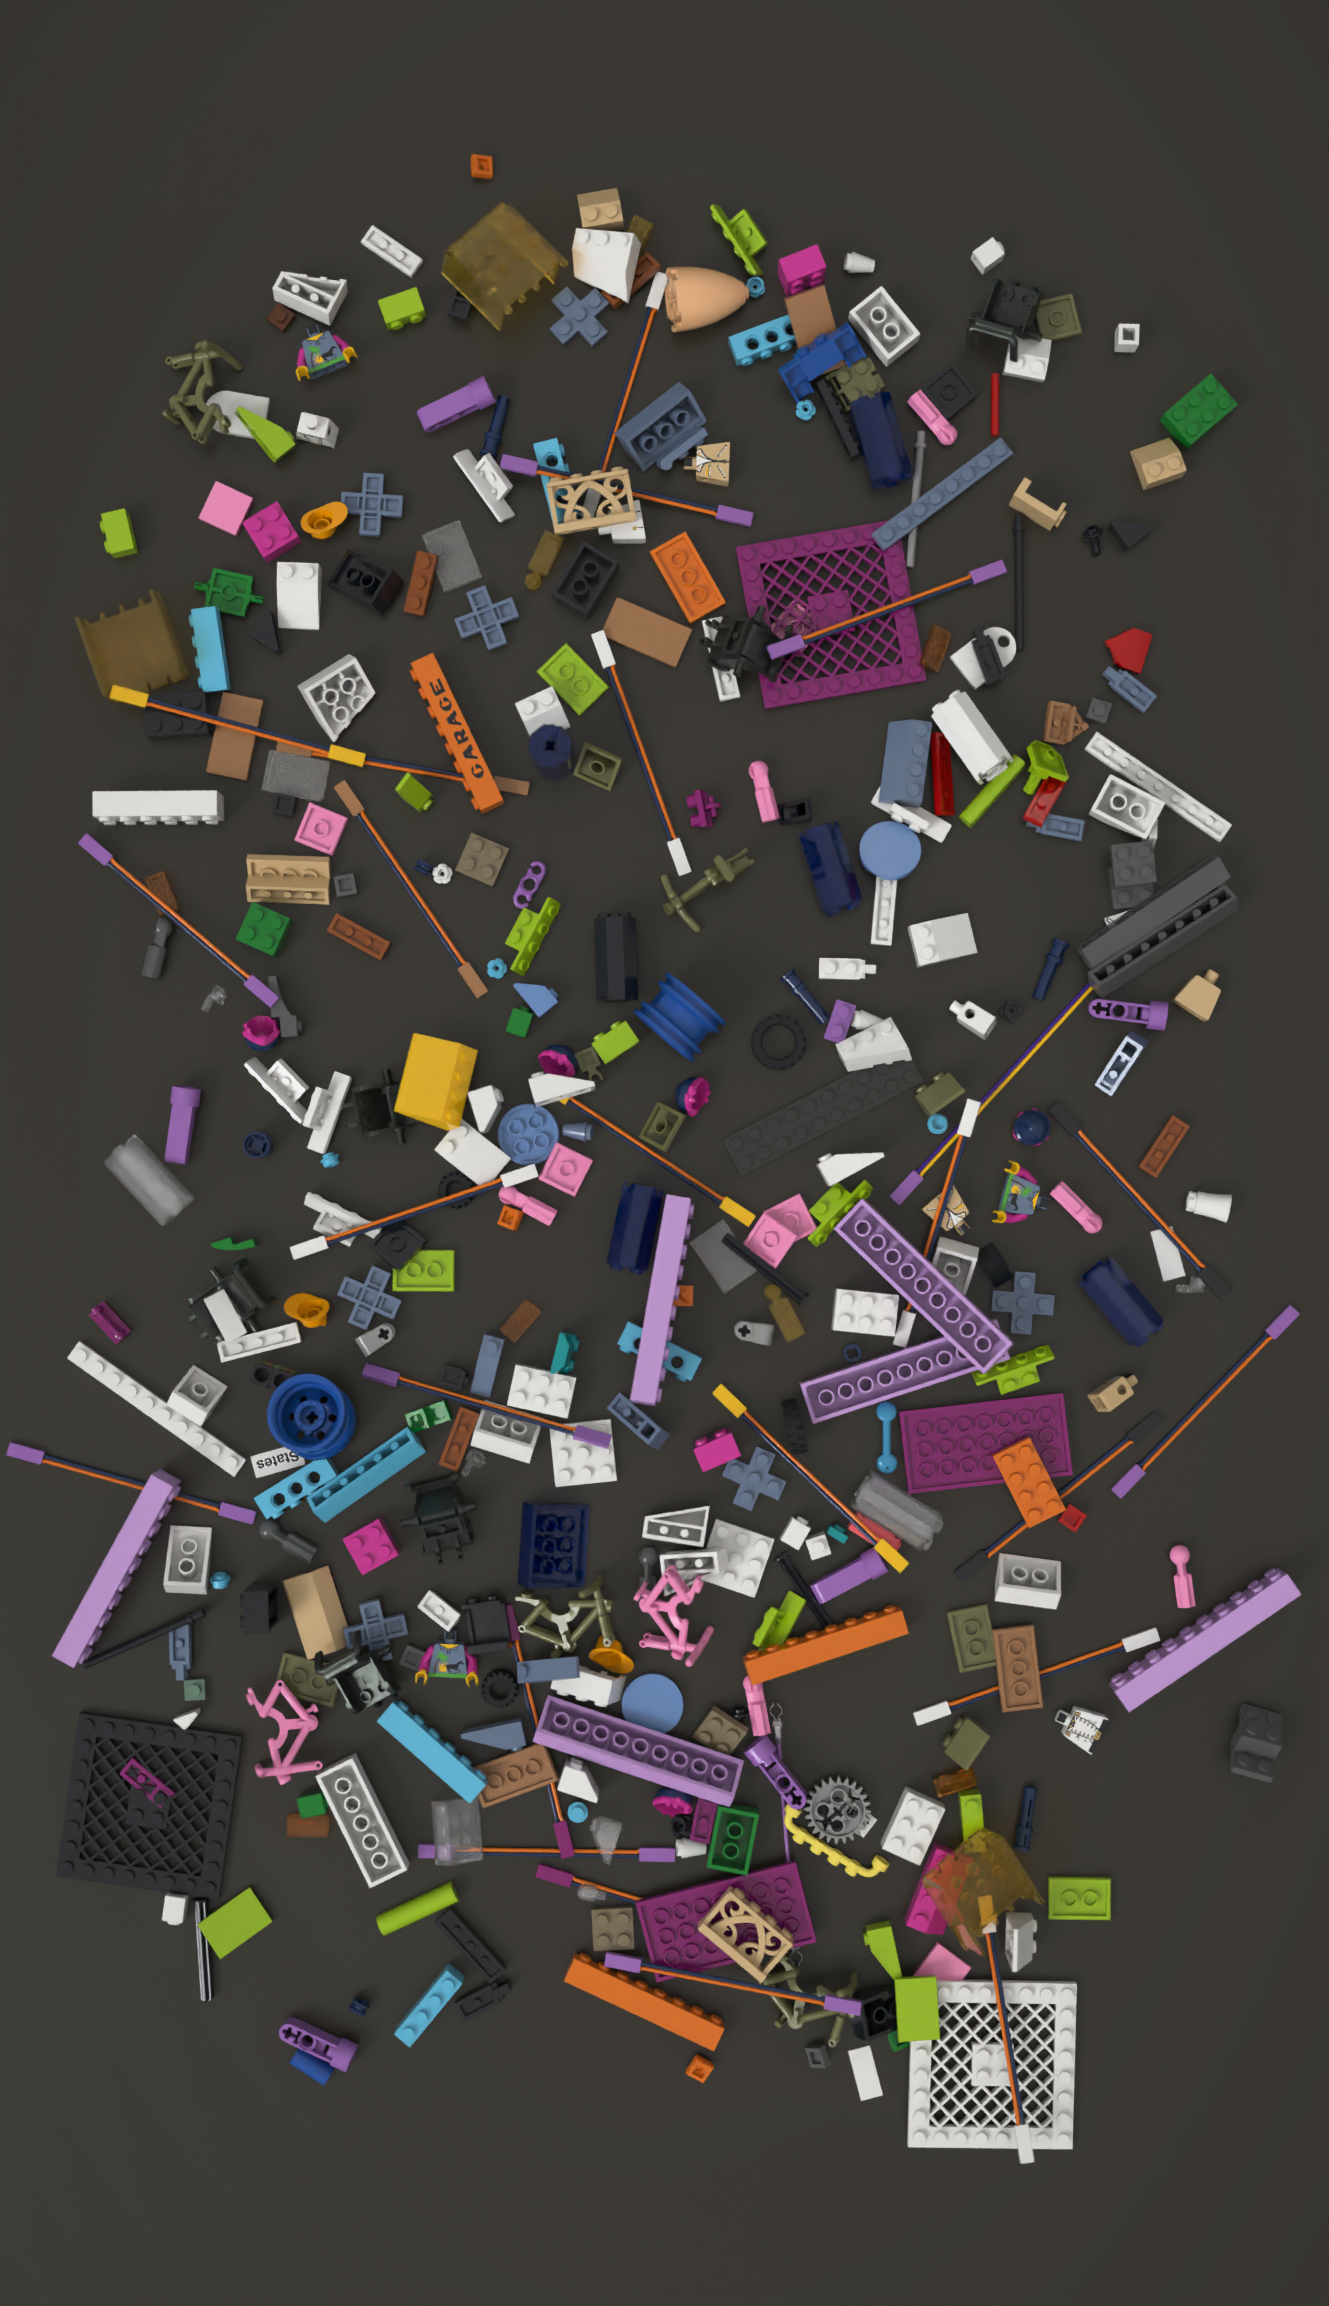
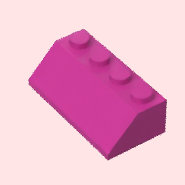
M934 1842L904 1918L906 1926L926 1934H944L973 1857Z

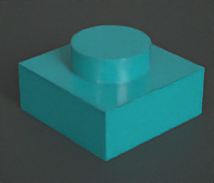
M829 1524L825 1530L828 1535L843 1544L848 1539V1535L845 1533L846 1529L838 1524H835V1526Z

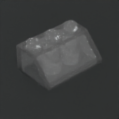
M475 1797L470 1804L464 1798L432 1801L436 1865L453 1866L483 1860L479 1797Z

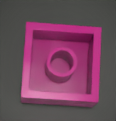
M818 244L779 259L777 274L786 296L803 292L804 289L809 287L814 288L822 285L823 281H825L827 267Z
M277 501L242 522L267 563L302 543Z
M722 1428L714 1432V1436L707 1439V1436L695 1440L696 1443L693 1445V1451L703 1472L741 1456L731 1429L726 1431V1428Z
M381 1516L342 1539L362 1575L401 1553Z

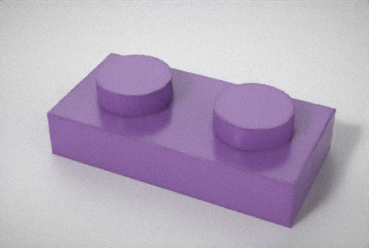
M836 1000L823 1039L835 1043L845 1040L856 1005Z

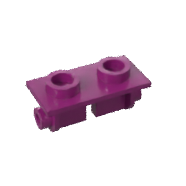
M105 1301L95 1306L89 1314L116 1345L131 1332L129 1327Z

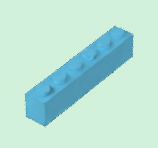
M406 1427L306 1499L313 1513L326 1523L426 1451L419 1438Z
M395 1700L377 1720L383 1728L469 1804L489 1782L483 1771L480 1769L475 1770L467 1757L458 1755L455 1752L456 1748L451 1743H445L439 1738L440 1734L435 1729H429L424 1725L425 1721L419 1715H413L409 1711L408 1705L400 1700L398 1702Z

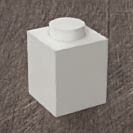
M992 237L973 251L971 260L982 275L1003 261L1005 255L1004 247Z
M1118 324L1115 330L1114 352L1136 351L1139 346L1140 324Z
M792 1516L781 1534L780 1540L799 1550L811 1529L807 1525L809 1521L801 1516L797 1518Z
M824 1531L805 1538L812 1560L831 1554Z
M167 1893L165 1895L162 1921H167L170 1925L183 1923L187 1915L189 1895Z

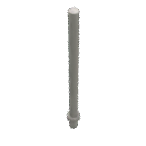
M917 431V442L914 443L916 454L911 504L920 498L923 456L927 445L925 444V431ZM917 527L908 535L906 567L914 568Z

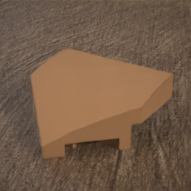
M1048 701L1042 742L1064 745L1089 728V726L1082 720L1075 706Z

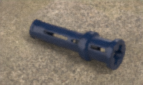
M498 395L489 430L484 434L483 448L479 451V455L482 457L490 453L494 460L497 459L496 451L498 444L502 441L501 430L511 400L507 396Z
M1056 938L1052 940V948L1049 954H1046L1047 961L1032 994V997L1042 1001L1045 1000L1058 966H1061L1064 962L1062 959L1066 949L1070 947V944Z
M794 968L779 979L781 982L784 981L789 987L792 995H796L820 1025L831 1017L806 988V982H802L796 975Z
M1024 1786L1019 1824L1015 1826L1017 1832L1012 1848L1020 1851H1031L1029 1846L1030 1837L1034 1832L1031 1824L1038 1788L1033 1786Z

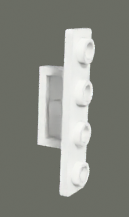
M469 449L455 453L453 458L497 520L503 522L513 518L515 514L504 500V497L513 488V485L491 454L484 455L477 462Z
M879 787L871 804L892 815L891 818L899 823L903 821L910 825L909 828L917 833L922 832L940 843L943 842L951 828V824L921 807L913 808L899 806L896 803L893 805L878 803Z
M256 1057L248 1060L244 1064L248 1072L255 1076L263 1088L276 1098L277 1102L290 1113L294 1120L300 1124L303 1123L307 1110L298 1100L309 1089L305 1082L282 1058L277 1060L269 1070Z
M335 1071L328 1090L316 1086L302 1124L313 1129L307 1146L308 1149L321 1154L326 1153L352 1077Z
M308 1192L305 1197L304 1204L321 1213L313 1229L328 1237L373 1222L360 1217L355 1212H349L341 1208L336 1203L323 1199L318 1194ZM378 1228L363 1234H366L374 1238L378 1233H380L382 1228ZM355 1237L340 1242L350 1247Z

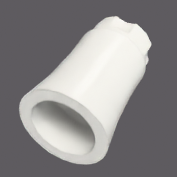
M1189 1191L1185 1210L1226 1223L1230 1213L1232 1195Z

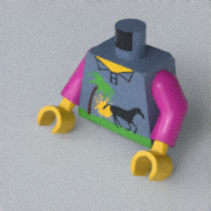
M312 325L306 329L309 338L302 341L303 347L299 350L296 369L298 381H301L300 378L302 376H307V379H310L311 376L313 380L348 365L347 363H350V357L355 356L358 358L354 348L350 347L343 339L337 335H331L329 331L321 333L318 325Z
M1011 1160L1008 1161L1012 1164L1011 1169H1004L1008 1173L998 1210L993 1211V1213L998 1214L997 1220H992L994 1223H1016L1027 1219L1029 1214L1033 1215L1035 1207L1044 1210L1048 1207L1049 1198L1039 1195L1040 1186L1037 1185V1180L1027 1169Z
M451 1629L450 1632L444 1630V1640H436L435 1645L428 1647L421 1658L419 1672L415 1675V1683H417L419 1677H424L425 1685L428 1673V1677L466 1678L468 1687H470V1680L475 1679L476 1686L479 1685L477 1659L474 1654L468 1655V1649L464 1641H456L457 1630Z

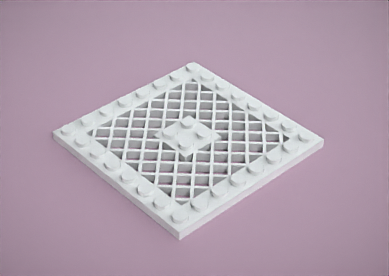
M936 1979L938 2009L944 2005L949 2010L942 2018L939 2017V2028L943 2025L948 2033L937 2040L938 2042L933 2047L932 2040L910 2042L908 2147L1018 2149L1014 2125H1007L1011 2120L1016 2123L1015 2111L1010 2112L1005 2107L1012 2100V2093L1006 2087L1010 2086L1003 2040L996 2034L1001 2030V2025L999 2022L991 2029L986 2024L993 2016L1000 2021L997 2014V2005L992 2009L988 2004L997 2003L993 1980ZM1002 1980L1005 2005L1010 2011L1007 2015L1008 2022L1014 2016L1020 2021L1013 2030L1010 2026L1009 2029L1011 2039L1015 2037L1020 2042L1015 2048L1012 2043L1014 2058L1019 2063L1016 2066V2072L1018 2074L1024 2068L1029 2073L1022 2082L1018 2078L1020 2091L1024 2089L1028 2093V2096L1022 2101L1023 2111L1028 2115L1024 2120L1028 2124L1032 2120L1037 2124L1028 2125L1032 2149H1073L1077 1983L1075 1981ZM947 2003L957 2004L953 2008H951ZM967 2003H978V2004L975 2005L973 2008H971ZM1008 2003H1014L1018 2005L1013 2009ZM1029 2004L1039 2005L1035 2009H1033ZM964 2005L969 2012L961 2018L956 2012ZM985 2006L990 2012L982 2019L976 2012ZM1026 2006L1031 2013L1022 2019L1017 2013ZM1046 2006L1051 2013L1043 2020L1038 2013ZM953 2015L959 2022L951 2029L945 2022ZM974 2015L979 2023L971 2029L966 2022ZM1036 2017L1041 2023L1033 2030L1028 2023ZM1053 2019L1054 2030L1048 2025V2023ZM964 2026L969 2032L960 2039L956 2032ZM984 2026L989 2033L981 2039L976 2033ZM1023 2027H1026L1030 2034L1022 2040L1017 2033ZM1046 2027L1051 2033L1042 2040L1037 2034ZM953 2036L958 2043L950 2049L945 2042ZM994 2036L998 2042L988 2041ZM971 2037H974L978 2042H971L970 2049L965 2043ZM1035 2037L1040 2044L1032 2051L1027 2044ZM1052 2040H1053V2051H1052V2049L1048 2046V2044H1049ZM942 2046L948 2053L942 2059H939L934 2053ZM963 2046L968 2053L960 2060L955 2053ZM1045 2047L1050 2054L1042 2061L1037 2054ZM1025 2048L1030 2054L1022 2061L1016 2054ZM931 2056L937 2062L932 2068ZM953 2057L958 2063L949 2070L945 2063ZM1035 2058L1040 2064L1031 2071L1026 2065ZM970 2059L971 2070L965 2065ZM1052 2060L1053 2071H1051L1047 2066ZM940 2067L947 2072L941 2080L934 2075ZM962 2067L968 2074L959 2080L954 2074ZM1045 2069L1050 2075L1041 2081L1036 2075ZM952 2077L957 2084L949 2091L944 2084ZM932 2078L937 2084L930 2089ZM1034 2078L1039 2085L1031 2092L1026 2085ZM969 2080L971 2086H975L971 2091L965 2086ZM1051 2081L1052 2092L1046 2087ZM986 2086L996 2087L992 2091H990ZM942 2088L946 2095L938 2101L933 2094ZM962 2088L967 2095L959 2101L954 2094ZM982 2088L987 2095L979 2101L974 2095ZM1003 2088L1008 2095L1000 2102L995 2095ZM1044 2089L1049 2096L1043 2102H1040L1036 2096ZM930 2098L936 2103V2105L931 2109ZM951 2098L956 2105L948 2111L943 2105ZM972 2099L977 2105L969 2112L964 2105ZM993 2099L997 2106L989 2112L985 2105ZM1033 2099L1038 2106L1030 2112L1025 2106ZM1052 2101V2108L1050 2112L1046 2108V2106ZM941 2109L946 2115L938 2122L933 2115ZM962 2109L966 2116L958 2122L954 2115ZM982 2109L987 2116L979 2122L974 2115ZM1002 2109L1007 2116L999 2122L994 2116ZM1044 2110L1048 2117L1040 2123L1035 2117ZM949 2119H951L955 2124H945V2123H946ZM971 2119L975 2124L966 2123ZM990 2120H992L996 2125H986V2124H987Z

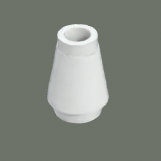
M855 252L846 253L844 270H848V273H873L875 260Z
M855 1010L851 1026L856 1027V1030H866L882 1022L883 1019L863 1010Z
M684 1837L677 1839L675 1846L676 1856L686 1858L706 1854V1843L689 1840V1838Z

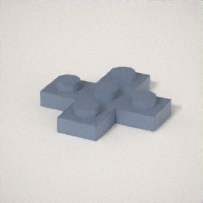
M566 286L552 299V303L564 316L550 328V331L563 346L578 333L581 334L592 348L608 335V332L598 322L596 317L609 306V302L596 288L580 301Z
M363 473L362 493H341V503H344L348 508L347 515H360V536L381 537L382 517L402 518L404 497L384 494V474Z
M485 585L466 592L473 612L454 619L462 640L482 633L488 651L507 645L508 643L501 625L519 618L512 597L492 604Z
M372 1265L365 1283L348 1276L344 1277L337 1295L356 1303L349 1317V1323L367 1330L375 1312L395 1319L402 1300L384 1292L392 1273Z
M1014 1271L1013 1292L992 1290L991 1311L1011 1312L1010 1333L1031 1335L1033 1314L1053 1316L1055 1295L1034 1293L1036 1273Z
M756 1446L749 1464L737 1459L727 1462L722 1476L740 1484L733 1499V1504L752 1511L759 1492L779 1500L787 1481L768 1473L775 1458V1453Z
M379 1598L359 1603L363 1623L343 1627L348 1649L353 1648V1632L358 1629L362 1632L361 1646L368 1644L370 1651L389 1644L388 1639L408 1634L404 1612L383 1617ZM392 1653L383 1656V1661L393 1659Z

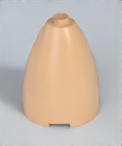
M669 267L666 270L665 275L666 278H669V282H667L665 288V304L668 320L670 319L674 326H671L673 332L688 331L713 324L738 310L745 304L746 299H749L748 286H745L742 281L723 272L700 267Z

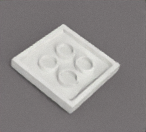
M611 1419L563 1423L571 1427L580 1425L612 1435ZM550 1429L555 1487L617 1481L613 1436L611 1437L608 1449L575 1440L570 1434Z
M716 1518L706 1549L726 1548L728 1569L703 1580L755 1598L774 1538Z

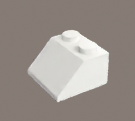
M1016 337L1018 340V361H1010L1009 343L1002 375L1043 382L1048 367L1052 340L1041 338V342L1032 339L1022 340Z
M552 686L515 703L533 744H537L571 728Z
M193 1365L172 1391L167 1406L201 1427L215 1409L228 1386Z
M575 1756L567 1757L557 1790L597 1803L599 1788L587 1764L583 1763L581 1758Z

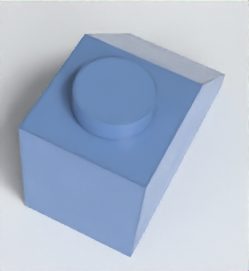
M515 983L513 985L539 1018L559 1004L556 1000L559 996L552 987L547 989L546 986L522 983Z

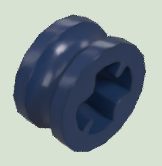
M417 859V866H414L413 869L430 876V870L434 867Z
M851 1343L844 1347L843 1356L848 1362H856L861 1358V1349L856 1344ZM853 1347L856 1348L855 1352H858V1355L848 1358L847 1350H852Z
M354 1997L352 2000L353 2004H350L349 2009L357 2015L365 2016L366 2009H369L370 2004L360 1997Z

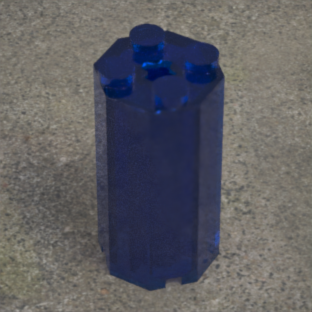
M890 392L874 393L875 397L869 398L866 395L850 403L849 409L873 489H880L886 486V489H892L898 486V482L913 478L912 468Z
M544 724L530 735L528 753L533 766L542 778L560 781L573 771L576 753L572 739L562 726Z
M838 821L834 822L833 826H831V823H826L810 828L805 836L803 832L799 833L798 839L823 914L827 913L828 917L839 914L841 909L847 908L849 911L858 908L861 905L860 902L863 901V897Z
M623 1182L607 1263L610 1264L612 1269L622 1270L623 1267L631 1268L630 1272L642 1275L643 1271L648 1270L664 1190L660 1189L659 1193H656V1188L631 1183V1187H627L628 1182Z
M1111 1256L1105 1257L1107 1262L1104 1264L1101 1261L1096 1263L1082 1275L1084 1280L1079 1279L1077 1283L1129 1346L1137 1345L1140 1347L1147 1342L1148 1335L1152 1332L1156 1334L1164 1327L1162 1324L1164 1319Z

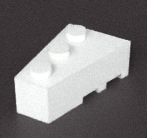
M281 271L272 288L275 301L329 326L348 293L347 280H329L327 277L321 276L320 278L308 277L306 274Z
M891 1017L835 1044L848 1072L872 1068L873 1065L886 1063L888 1065L893 1064L894 1061L912 1060L909 1048Z
M710 1506L645 1516L642 1538L703 1548Z
M726 1548L668 1551L660 1555L662 1575L669 1565H674L687 1586L694 1584L698 1574L702 1576L701 1580L728 1569ZM669 1582L664 1587V1597L675 1592Z
M579 1666L580 1678L552 1681L551 1689L557 1690V1694L563 1696L571 1694L576 1696L575 1699L591 1700L595 1701L594 1704L597 1706L606 1707L622 1699L626 1676L620 1675V1677L616 1678L607 1675L606 1671L598 1673L588 1670V1667Z

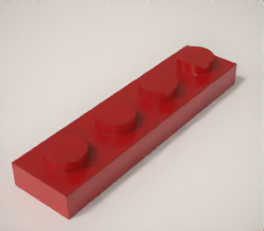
M934 732L930 736L935 815L954 816L950 742L943 733Z

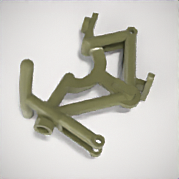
M207 340L198 342L195 345L196 353L192 352L175 357L168 356L165 359V363L172 366L175 370L193 366L178 394L169 399L170 408L174 412L167 409L162 412L166 419L178 426L184 422L192 438L198 440L203 445L207 443V438L217 420L221 431L226 435L230 433L228 427L231 426L229 418L223 415L221 407L214 403L207 406L204 401L205 388L214 385L211 360L222 357L238 371L243 367L229 352ZM203 366L204 375L199 378L195 395L186 396ZM197 405L198 409L205 413L199 425H197L187 407Z
M745 848L726 860H723L719 855L714 858L716 866L704 872L706 877L679 897L674 891L668 875L662 874L661 881L670 902L663 904L665 912L671 915L675 912V908L679 916L694 932H700L701 926L690 916L683 905L704 892L705 887L710 883L713 886H717L723 880L731 882L736 875L755 863L753 858L748 860L747 856L738 860L748 852V849Z
M598 1573L595 1581L579 1592L580 1598L593 1594L594 1599L570 1600L568 1607L571 1609L566 1614L553 1613L549 1609L548 1599L533 1597L532 1592L522 1591L521 1595L518 1594L515 1597V1601L531 1603L535 1608L518 1627V1631L555 1644V1649L551 1652L550 1657L559 1658L564 1651L573 1652L576 1649L577 1640L598 1617L604 1640L603 1644L609 1647L616 1639L608 1612H613L614 1600L604 1599L601 1594L600 1586L603 1583L604 1575ZM581 1608H593L571 1634L568 1622L574 1619ZM541 1614L549 1621L557 1623L560 1634L533 1623Z
M787 1952L779 1960L786 1970L767 1974L763 1983L759 1982L761 1985L777 1988L774 1983L787 1980L790 1990L807 1993L798 1986L796 1979L800 1970L789 1961L790 1956ZM852 1972L848 1985L839 1989L837 1994L822 1985L816 1986V1993L807 1994L817 1996L831 1994L840 1998H852L858 1984L857 1972ZM769 1995L782 2011L774 2022L778 2028H781L787 2021L791 2028L799 2029L804 2022L837 2014L830 2040L828 2041L830 2047H835L839 2042L846 2017L848 2016L852 2019L854 2016L824 2008L803 2014L806 2002L795 2000L793 2008L786 1998Z

